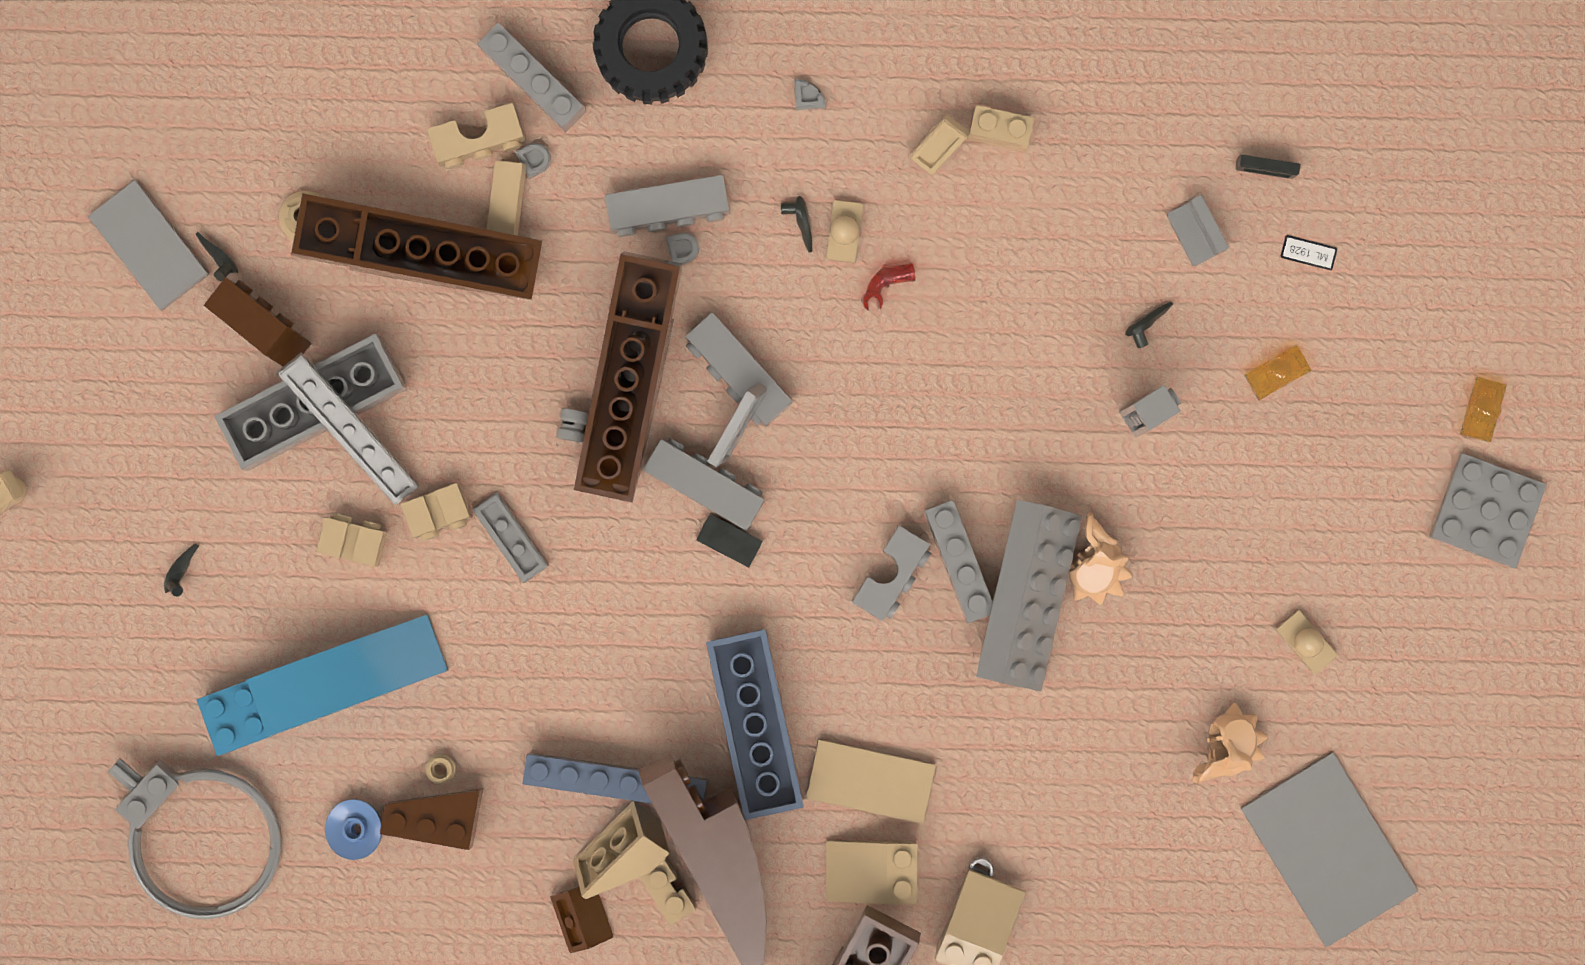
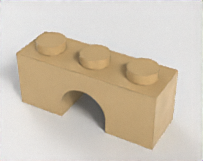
M509 103L484 111L487 119V129L481 137L476 139L464 137L456 120L427 128L434 154L440 167L446 166V169H453L464 164L463 160L474 157L478 161L491 157L492 151L503 148L504 152L520 148V143L525 142L526 139L515 105Z

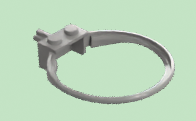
M121 758L108 771L130 790L119 802L115 810L130 823L128 851L134 875L146 894L161 907L188 918H220L247 907L268 887L277 870L280 859V829L269 803L249 783L232 774L214 769H193L175 773L160 759L143 777ZM182 779L184 783L212 780L232 785L246 793L258 805L267 821L271 842L266 868L257 883L247 893L227 904L214 907H195L175 901L164 894L153 883L144 866L141 853L142 828L140 827L179 785L178 781Z

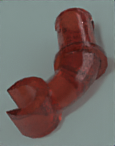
M913 263L890 267L883 264L882 268L871 278L867 291L861 298L862 306L869 311L868 300L875 297L877 299V307L881 309L883 298L880 293L884 287L889 288L890 284L915 282Z

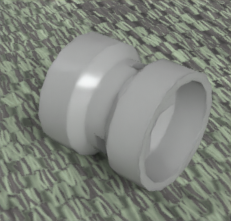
M562 408L560 414L562 425L557 430L556 438L583 443L589 413Z

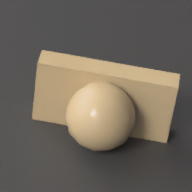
M946 114L937 125L930 129L928 135L911 152L909 158L933 175L968 138L970 132Z
M834 200L826 260L855 264L863 204Z
M11 470L0 474V516L11 506L21 503L27 493L26 484L21 478L14 476Z
M1300 610L1294 612L1275 629L1314 675L1318 674L1338 656L1322 637L1321 633L1313 627Z

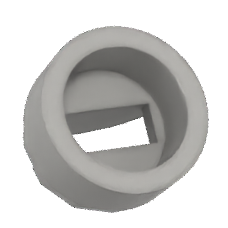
M979 856L971 861L969 869L992 877L993 864L987 857ZM979 863L989 868L988 872L975 864Z

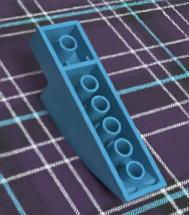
M428 615L262 673L246 679L247 681L196 700L216 755L220 756L448 671L430 619Z

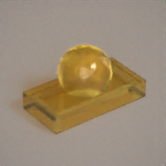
M1295 345L1246 373L1244 377L1259 401L1312 370L1299 347Z
M1481 377L1475 378L1460 435L1487 443L1491 442L1497 419L1501 414V404L1506 384Z

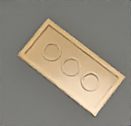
M819 739L806 799L924 824L936 764Z

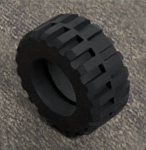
M686 0L609 1L610 6L606 10L602 9L598 16L600 20L594 27V42H592L596 62L605 81L611 85L615 92L625 95L626 99L633 102L640 100L643 101V104L652 105L653 101H660L662 104L670 102L669 98L674 96L679 98L684 95L685 90L689 86L693 87L698 81L697 77L703 72L705 59L708 55L704 22L696 12L695 6ZM645 19H659L667 22L678 36L679 48L675 59L668 66L658 71L647 72L634 68L627 61L623 53L625 33L635 23Z

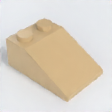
M632 801L573 860L583 898L588 899L647 875L657 865L665 861L670 852L658 816L637 802Z
M826 840V901L917 905V842Z
M969 869L937 945L935 961L945 965H999L1025 891Z

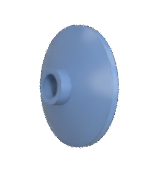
M357 799L343 801L336 805L327 817L325 824L327 842L337 855L345 859L358 860L371 855L381 842V818L375 808L365 801ZM357 823L362 828L360 834H357L354 829Z

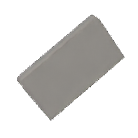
M1202 194L1167 214V218L1192 266H1197L1229 248Z

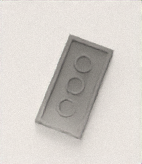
M136 180L132 181L88 216L161 311L209 275Z

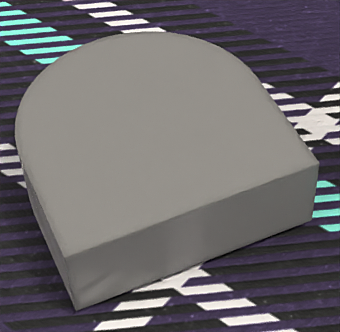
M532 143L516 151L520 162L527 165L526 173L529 179L545 172L550 166V153L541 144Z
M680 233L666 237L673 262L684 265L696 259L699 253V245L694 236L688 233Z

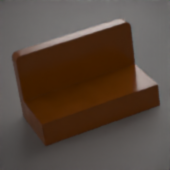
M580 887L550 896L569 953L592 948L613 938V933L599 894L585 899L581 896Z

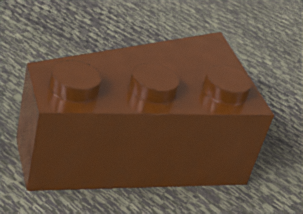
M225 277L203 306L261 353L282 367L300 353L304 354L312 343L292 328L294 323L282 313L275 315L271 312L273 306L259 296L257 299L252 297L250 294L253 290L241 280L234 283Z
M483 788L388 802L384 806L380 834L470 850L474 843Z

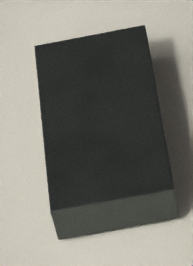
M1240 155L1237 158L1235 169L1242 172L1293 179L1299 175L1301 164Z
M709 514L696 541L748 568L763 542Z

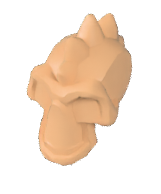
M1089 512L1086 517L1085 534L1091 544L1085 549L1083 554L1080 552L1077 554L1079 558L1074 564L1071 563L1069 577L1073 584L1074 600L1077 601L1089 597L1098 605H1102L1107 593L1120 597L1123 596L1124 591L1120 581L1132 578L1133 574L1125 567L1129 558L1121 554L1122 547L1117 544L1118 541L1108 535L1097 520L1093 518L1094 514Z
M1233 703L1225 714L1215 719L1210 726L1209 738H1207V743H1210L1208 763L1196 766L1193 772V782L1200 784L1202 781L1222 776L1233 777L1234 774L1242 771H1251L1252 761L1264 760V755L1258 746L1266 741L1268 736L1255 729L1258 718L1257 714H1243L1237 703Z

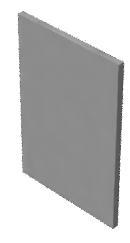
M1333 752L1317 762L1311 763L1309 767L1268 792L1259 795L1258 798L1241 808L1326 948L1418 892Z

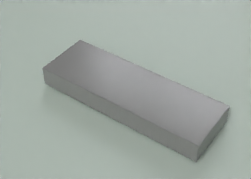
M757 383L747 390L707 462L717 467L729 459L767 392L765 386Z
M495 493L473 509L475 515L523 583L548 567L546 561L498 493Z

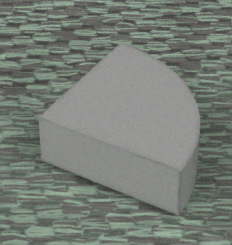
M794 79L797 111L826 108L823 95L814 85L805 80Z

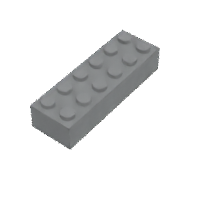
M376 333L313 365L357 415L407 390L381 336ZM284 381L214 416L241 470L250 471L328 431Z
M1017 500L976 677L1041 692L1059 620L1061 604L1066 590L1067 578L1073 560L1077 535L1080 530L1081 515L1042 504Z

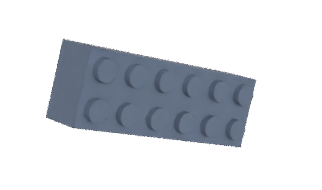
M766 629L707 641V649L744 820L804 808Z

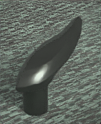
M798 196L796 202L781 203L782 215L796 214L797 225L801 230L804 244L808 253L812 252V235L804 199Z
M199 232L196 233L200 243L219 267L214 272V277L218 281H223L230 273H239L236 265L227 254L206 240Z
M1169 302L1156 308L1128 327L1125 335L1128 337L1133 336L1138 349L1149 344L1144 330L1150 328L1157 319L1163 316L1173 306V303Z
M197 544L191 546L172 564L164 581L165 593L171 592L175 597L183 593V588L179 581L186 573L191 558L199 547Z

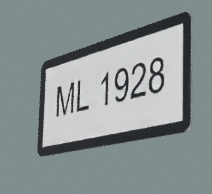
M1286 235L1281 258L1332 270L1337 248Z

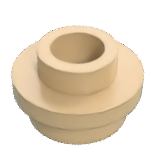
M437 754L428 760L426 774L432 782L445 784L455 776L456 764L450 756ZM439 763L445 764L447 768L445 774H439L436 771V766Z

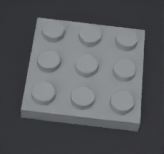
M1460 453L1429 537L1516 569L1547 484Z

